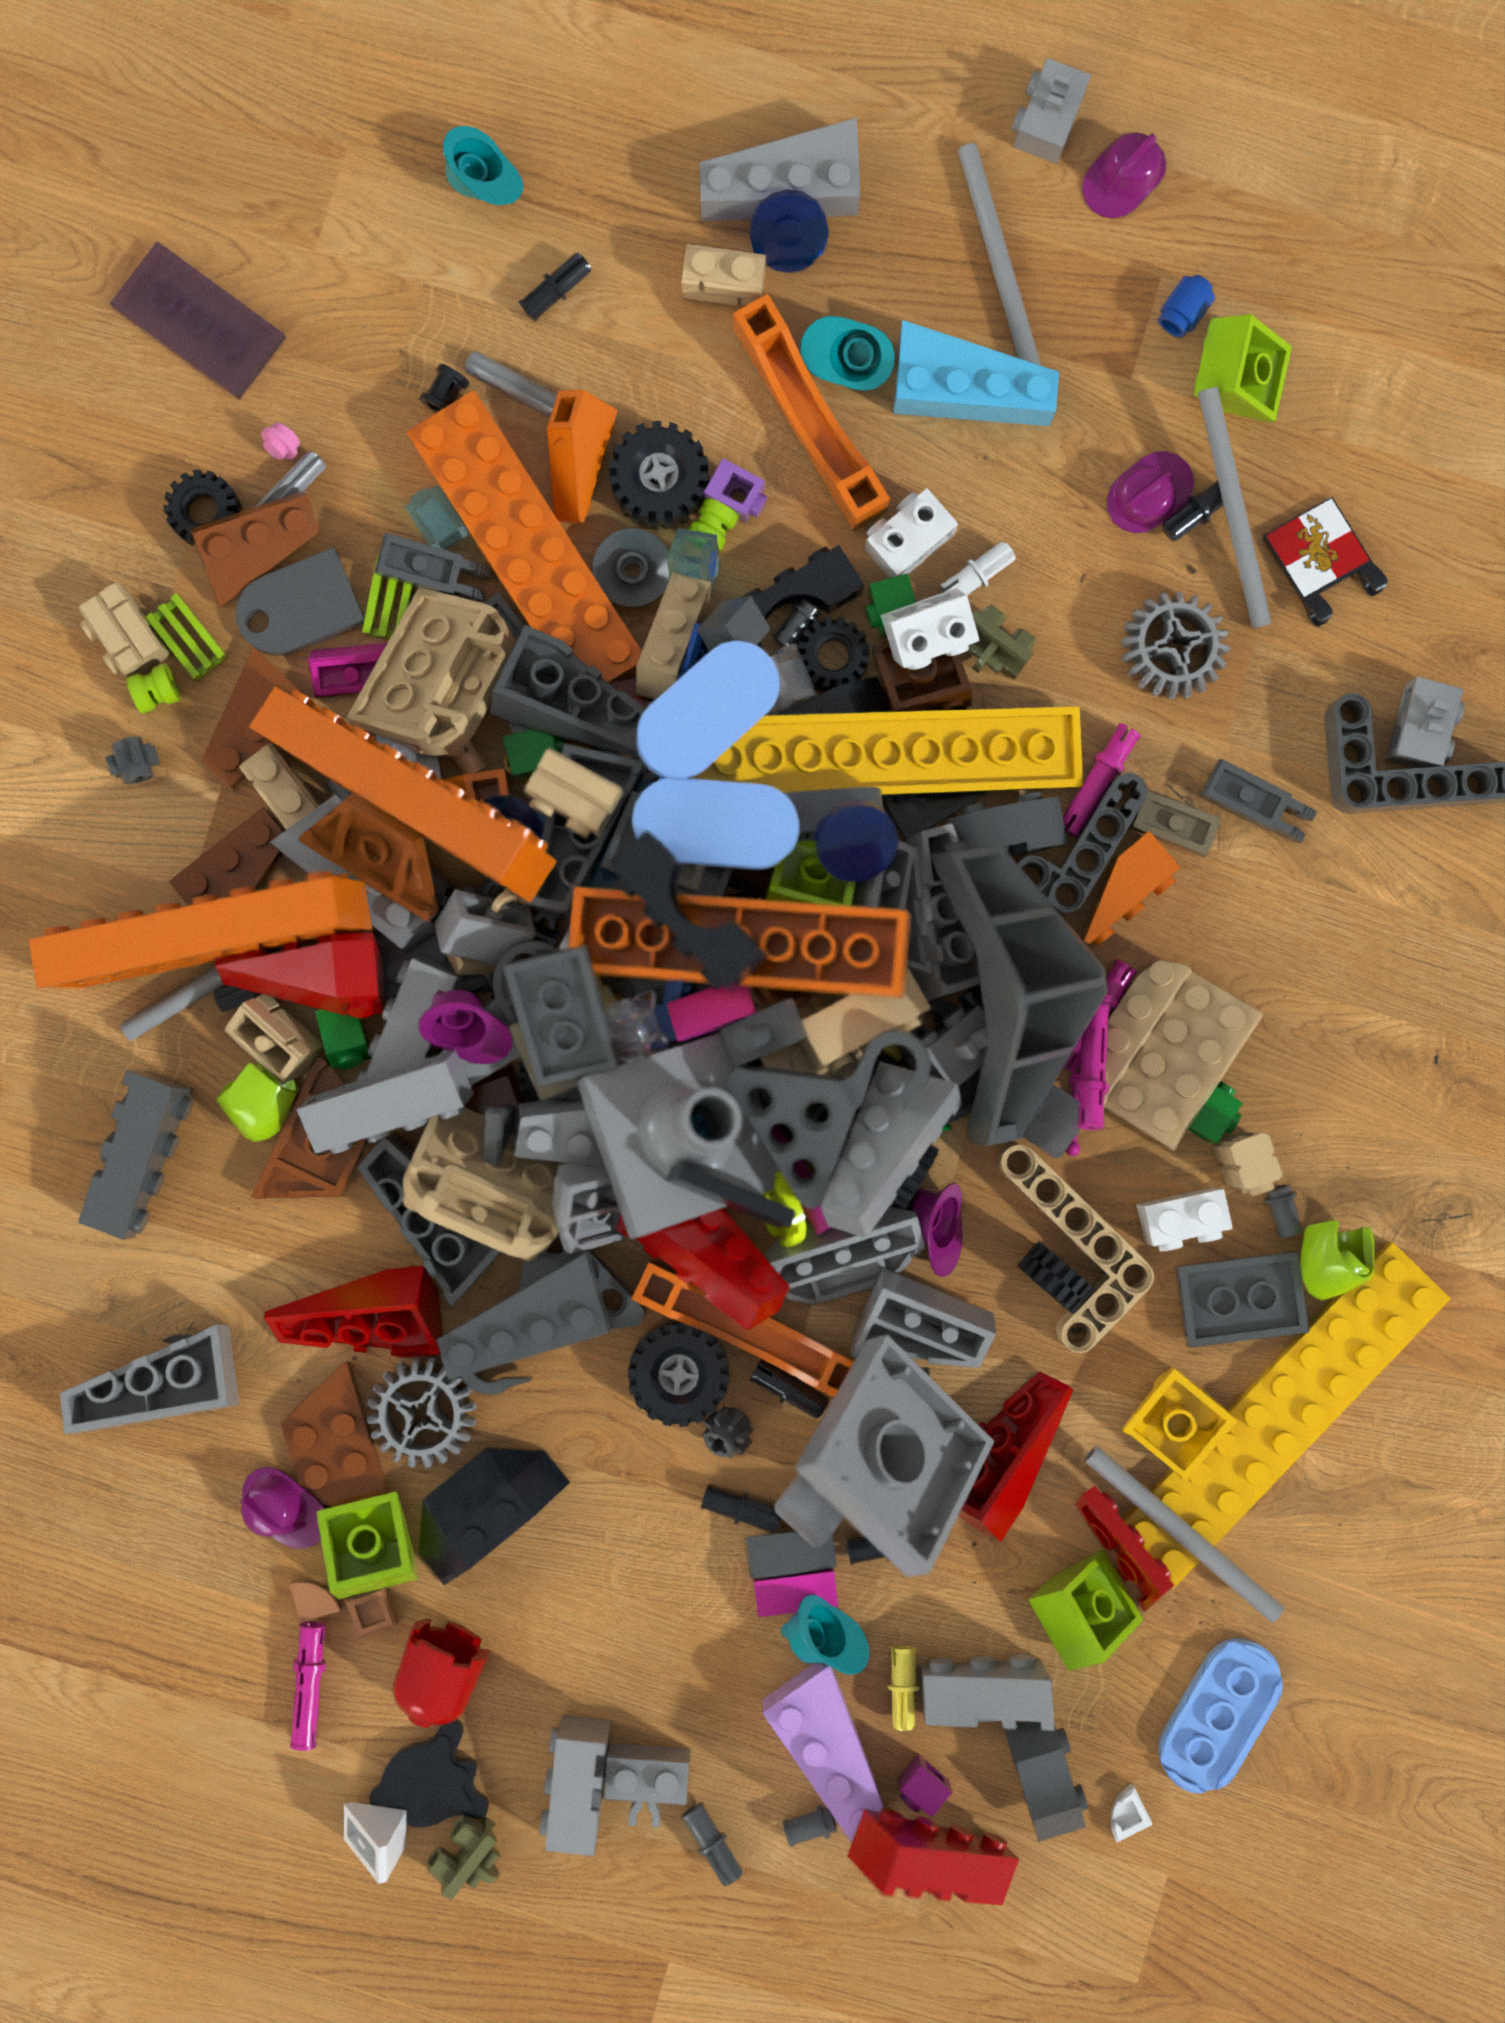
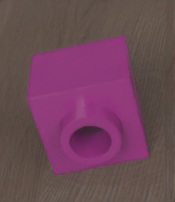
M920 1754L915 1756L897 1778L900 1791L902 1792L900 1798L916 1813H919L922 1809L931 1818L953 1793L949 1779Z

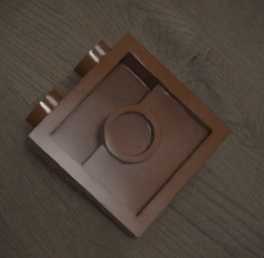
M889 641L872 645V654L884 686V694L890 712L966 710V707L972 706V688L959 654L954 656L942 654L931 658L932 662L929 665L920 669L910 670L908 667L903 668L894 661Z

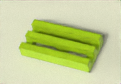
M373 574L362 633L366 636L390 640L394 632L388 630L398 581L390 578L388 580L380 626L377 629L375 628L384 577ZM404 583L396 627L412 600L414 585Z
M175 593L170 597L171 601L167 604L162 603L158 607L159 610L154 614L151 612L145 618L192 678L199 681L226 660L228 656L180 595ZM176 609H180L213 651L215 656L210 660L172 613ZM166 618L199 659L202 663L200 668L197 669L162 625L161 621Z

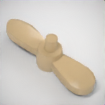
M505 888L503 893L494 900L491 909L497 914L510 901L514 903L519 901L525 906L527 903L526 900Z

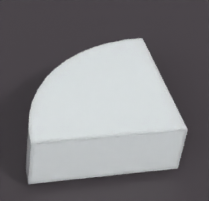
M1133 1784L1128 1785L1119 1793L1111 1809L1110 1825L1116 1842L1153 1825Z

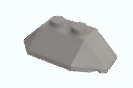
M574 1163L559 1165L554 1180L552 1207L565 1252L573 1254L623 1240L625 1236L616 1230L621 1211L606 1168Z
M889 1206L867 1238L833 1227L820 1235H816L808 1219L805 1220L806 1237L802 1243L792 1247H783L779 1244L782 1239L780 1237L766 1252L764 1257L790 1286L785 1298L817 1305L874 1287L883 1268L899 1274L909 1265L916 1254L919 1255L925 1249V1244L916 1213Z

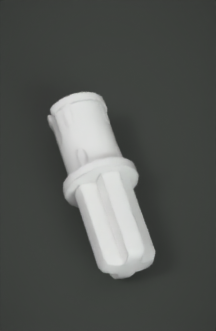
M1000 542L977 560H968V566L940 585L941 591L946 592L957 588L966 595H969L980 586H988L990 578L1015 561L1016 556L1012 548L1007 543Z

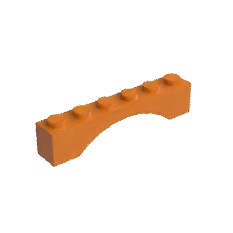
M769 294L763 295L734 312L733 330L852 531L859 529L886 513L890 497L870 464L852 444L827 406L796 347L788 326Z
M650 1259L631 1300L666 1317L705 1331L765 1360L810 1386L835 1397L856 1357H850L849 1354L773 1317H769L747 1331L706 1299L707 1294L693 1283L687 1285L676 1276V1271Z

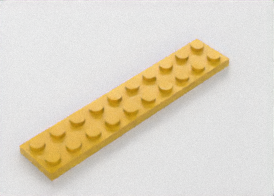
M1080 706L764 716L703 772L690 779L762 784L774 787L782 793L859 787L880 788L882 795L1083 787Z
M1388 1241L1374 1256V1274L1370 1280L1350 1292L1334 1297L1308 1325L1309 1332L1300 1333L1227 1409L1238 1421L1186 1483L1170 1469L1149 1491L1215 1546L1451 1298L1393 1242ZM1136 1505L1122 1519L1127 1526L1130 1524L1139 1531L1145 1542L1143 1546L1153 1558L1160 1559L1167 1566L1171 1573L1170 1580L1175 1585L1172 1589L1200 1562Z

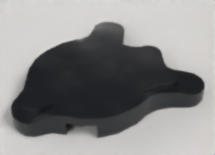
M457 1719L454 1722L442 1725L438 1732L429 1740L412 1743L394 1754L384 1770L380 1783L370 1793V1804L406 1810V1825L413 1827L436 1825L452 1816L465 1815L474 1819L483 1818L488 1812L489 1801L474 1786L477 1762L473 1758L459 1759L455 1755V1751L464 1733L462 1722Z

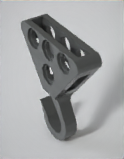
M889 1030L879 1034L868 1045L856 1071L847 1077L752 1065H741L729 1075L728 1086L799 1202L804 1207L812 1209L822 1204L856 1109L863 1103L879 1052L888 1045L899 1044L909 1048L916 1058L917 1069L910 1080L903 1110H906L916 1091L926 1082L930 1071V1056L925 1044L916 1035L904 1030ZM762 1087L770 1093L771 1104L769 1107L759 1108L752 1103L750 1093L753 1088ZM814 1101L825 1104L829 1110L828 1119L823 1122L812 1120L807 1113L808 1104ZM784 1123L790 1126L793 1131V1140L789 1143L778 1142L772 1134L773 1125ZM798 1159L811 1161L815 1166V1175L811 1178L798 1176L794 1170V1162Z
M548 1249L534 1261L524 1260L520 1290L588 1250L570 1254L565 1252V1250L553 1252ZM588 1249L601 1294L604 1290L612 1288L618 1290L623 1296V1305L616 1310L606 1308L611 1329L638 1326L645 1316V1306L631 1300L634 1293L591 1249ZM475 1372L461 1376V1378L474 1391L491 1395L501 1393L509 1387L529 1382L532 1376H506L489 1380Z

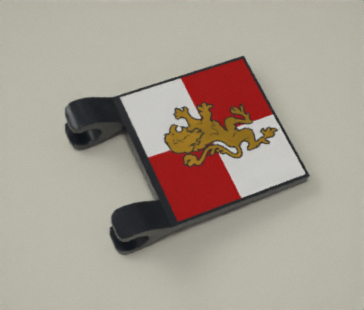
M1333 497L1278 526L1262 537L1301 599L1307 615L1315 627H1320L1327 623L1333 615L1330 605L1320 595L1324 591L1357 573L1365 592L1371 597L1381 593L1388 584L1387 577L1373 563Z

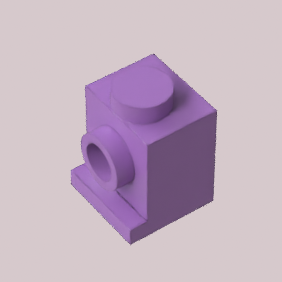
M722 458L704 491V499L712 498L725 504L735 511L739 516V521L745 524L750 515L756 518L759 517L768 496L763 494L765 480ZM735 492H741L744 494L745 500L739 503L730 497Z

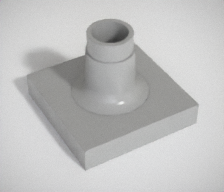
M721 1033L619 1065L615 1069L585 1076L576 1082L630 1240L725 1207L723 1204L666 1181L671 1167L687 1164L758 1195L774 1190L773 1185L775 1183L773 1180H776L774 1173L779 1172L780 1169L728 1086V1077L736 1068ZM753 1088L750 1093L751 1101L755 1106L763 1108L757 1089ZM691 1108L700 1113L706 1121L709 1131L708 1142L700 1139L693 1132L689 1121Z
M888 1334L865 1341L794 1469L907 1577L930 1574L994 1444V1440Z

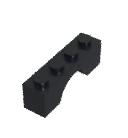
M840 545L831 550L826 546L810 555L807 559L809 562L807 565L795 571L794 567L788 568L773 579L774 585L764 591L756 588L743 597L751 596L766 621L779 608L799 603L802 599L830 615L861 596L864 584ZM760 641L757 644V646L762 649V644Z
M646 830L610 865L619 875L614 880L615 883L630 898L637 894L647 905L642 910L644 914L659 929L666 925L675 934V937L671 940L672 944L687 959L694 955L705 966L700 973L716 990L723 986L725 989L733 992L769 957L752 937L735 922L716 928H704L694 925L686 918L677 899V883L683 864L649 831Z

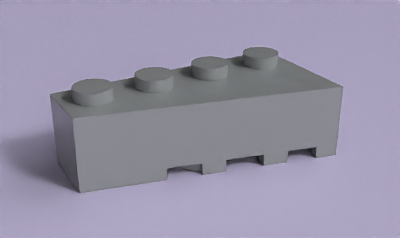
M879 1062L820 1206L828 1226L865 1238L868 1237L896 1198V1192L907 1176L911 1177L919 1166L918 1161L930 1144L934 1145L942 1134V1128L950 1116H954L962 1106L957 1083L928 1075L924 1085L916 1091L906 1110H903L910 1080L916 1072Z
M216 1324L196 1335L170 1344L168 1347L131 1361V1363L114 1371H109L61 1392L60 1400L64 1434L85 1433L239 1406L229 1325Z

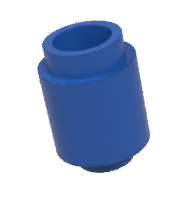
M1199 275L1182 277L1160 309L1161 315L1158 318L1160 326L1177 338H1183L1186 333L1193 332L1215 300L1211 283Z

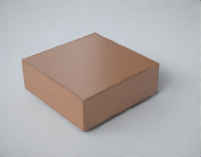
M387 1588L358 1594L345 1599L358 1639L390 1628L398 1623Z

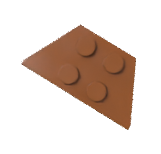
M355 792L299 837L301 843L423 920L429 922L437 915L438 906L423 835Z
M317 1056L250 1197L265 1199L343 1196L368 1143L367 1138L355 1141L353 1147L337 1154H332L330 1149L315 1154L296 1110L310 1096L346 1085L325 1058Z
M346 1362L334 1371L280 1423L299 1485L314 1495L321 1504L339 1506L390 1493L374 1440L371 1437L369 1423H367L366 1413L351 1364Z

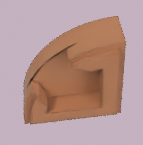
M307 1579L295 1580L289 1584L300 1623L339 1612L342 1609L338 1598L320 1584Z

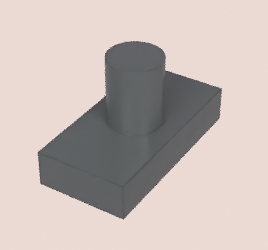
M793 998L782 1001L720 1029L735 1068L808 1037Z

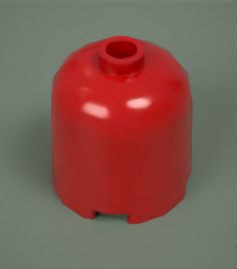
M431 1619L416 1621L411 1629L393 1682L392 1690L396 1704L413 1724L420 1727L446 1725L460 1718L468 1705L490 1654L488 1649L482 1650L479 1647L482 1639L478 1635L451 1622H447L446 1628L443 1629L431 1627Z

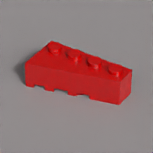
M723 1208L635 1238L644 1245V1252L655 1260L661 1258L677 1271L676 1276L687 1285L693 1283L707 1294L706 1299L747 1331L776 1314L789 1291L790 1286ZM621 1214L616 1230L628 1238L629 1235Z
M882 1808L881 1812L864 1809L847 1855L883 1896H894L896 1888L905 1890L904 1894L908 1898L921 1899L923 1891L938 1900L950 1901L954 1893L955 1896L966 1903L1003 1906L1019 1858L1006 1846L1007 1841L999 1835L991 1832H984L983 1836L975 1835L967 1828L956 1824H951L950 1828L939 1826L933 1820L922 1816H917L915 1820H910L888 1808Z

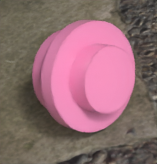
M275 422L271 427H265L261 432V437L264 441L263 447L271 456L278 460L283 458L293 460L295 458L300 441L292 430L281 423Z

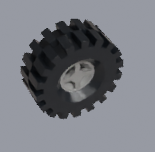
M652 421V428L646 429L644 423L637 425V432L631 435L627 431L622 436L623 443L621 446L616 443L613 449V460L610 459L609 479L616 504L619 503L621 512L626 517L628 515L632 516L633 522L639 526L644 522L648 523L649 529L658 530V525H666V530L675 528L674 523L677 521H681L682 525L690 520L689 515L692 512L695 514L699 512L701 502L704 500V491L709 484L707 456L703 454L701 443L699 440L694 442L693 434L685 429L682 433L678 430V424L672 422L666 428L662 427L661 421Z
M679 1321L678 1323L671 1324L667 1322L661 1324L656 1329L653 1328L646 1333V1336L635 1347L628 1367L629 1390L636 1399L635 1404L640 1410L643 1408L647 1412V1417L653 1421L656 1418L663 1421L662 1425L670 1427L671 1424H680V1427H686L691 1422L696 1421L699 1423L705 1420L708 1414H713L718 1409L719 1403L724 1399L727 1392L730 1369L726 1351L723 1345H720L717 1341V1337Z

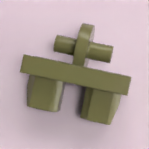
M989 605L981 613L976 610L972 615L980 641L969 644V649L967 650L978 658L972 669L979 673L987 665L997 674L1002 670L1014 680L1033 655L1030 651L1036 640L1035 637L1025 629L1018 628L1012 637L1000 629L1006 618L1004 613L993 605Z
M462 1815L450 1833L451 1840L461 1846L456 1855L440 1846L436 1848L427 1861V1871L441 1882V1894L449 1900L454 1898L465 1882L470 1887L476 1888L481 1880L492 1884L499 1877V1871L494 1865L500 1856V1853L493 1848L497 1842V1838L492 1832L495 1822L486 1816L479 1823Z

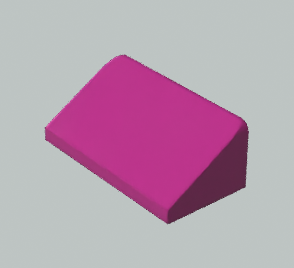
M387 643L312 650L308 663L314 696L322 697L360 693Z
M723 986L718 990L711 987L666 1003L677 1040L680 1043L726 1027L757 1013L749 988L738 986L733 992L725 989Z
M834 1568L753 1579L758 1617L797 1612L801 1600L807 1595H817L830 1605L838 1607Z

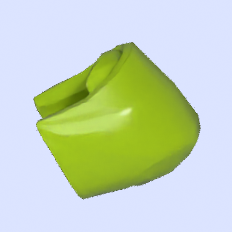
M248 1063L237 1079L228 1083L222 1089L216 1101L230 1122L245 1138L258 1142L270 1139L280 1131L289 1116L290 1108L299 1088L294 1080L282 1084L260 1063L258 1065Z
M1333 1220L1309 1225L1305 1228L1300 1258L1301 1278L1310 1295L1318 1300H1326L1350 1292L1370 1280L1374 1274V1237L1370 1227L1337 1232L1339 1222Z

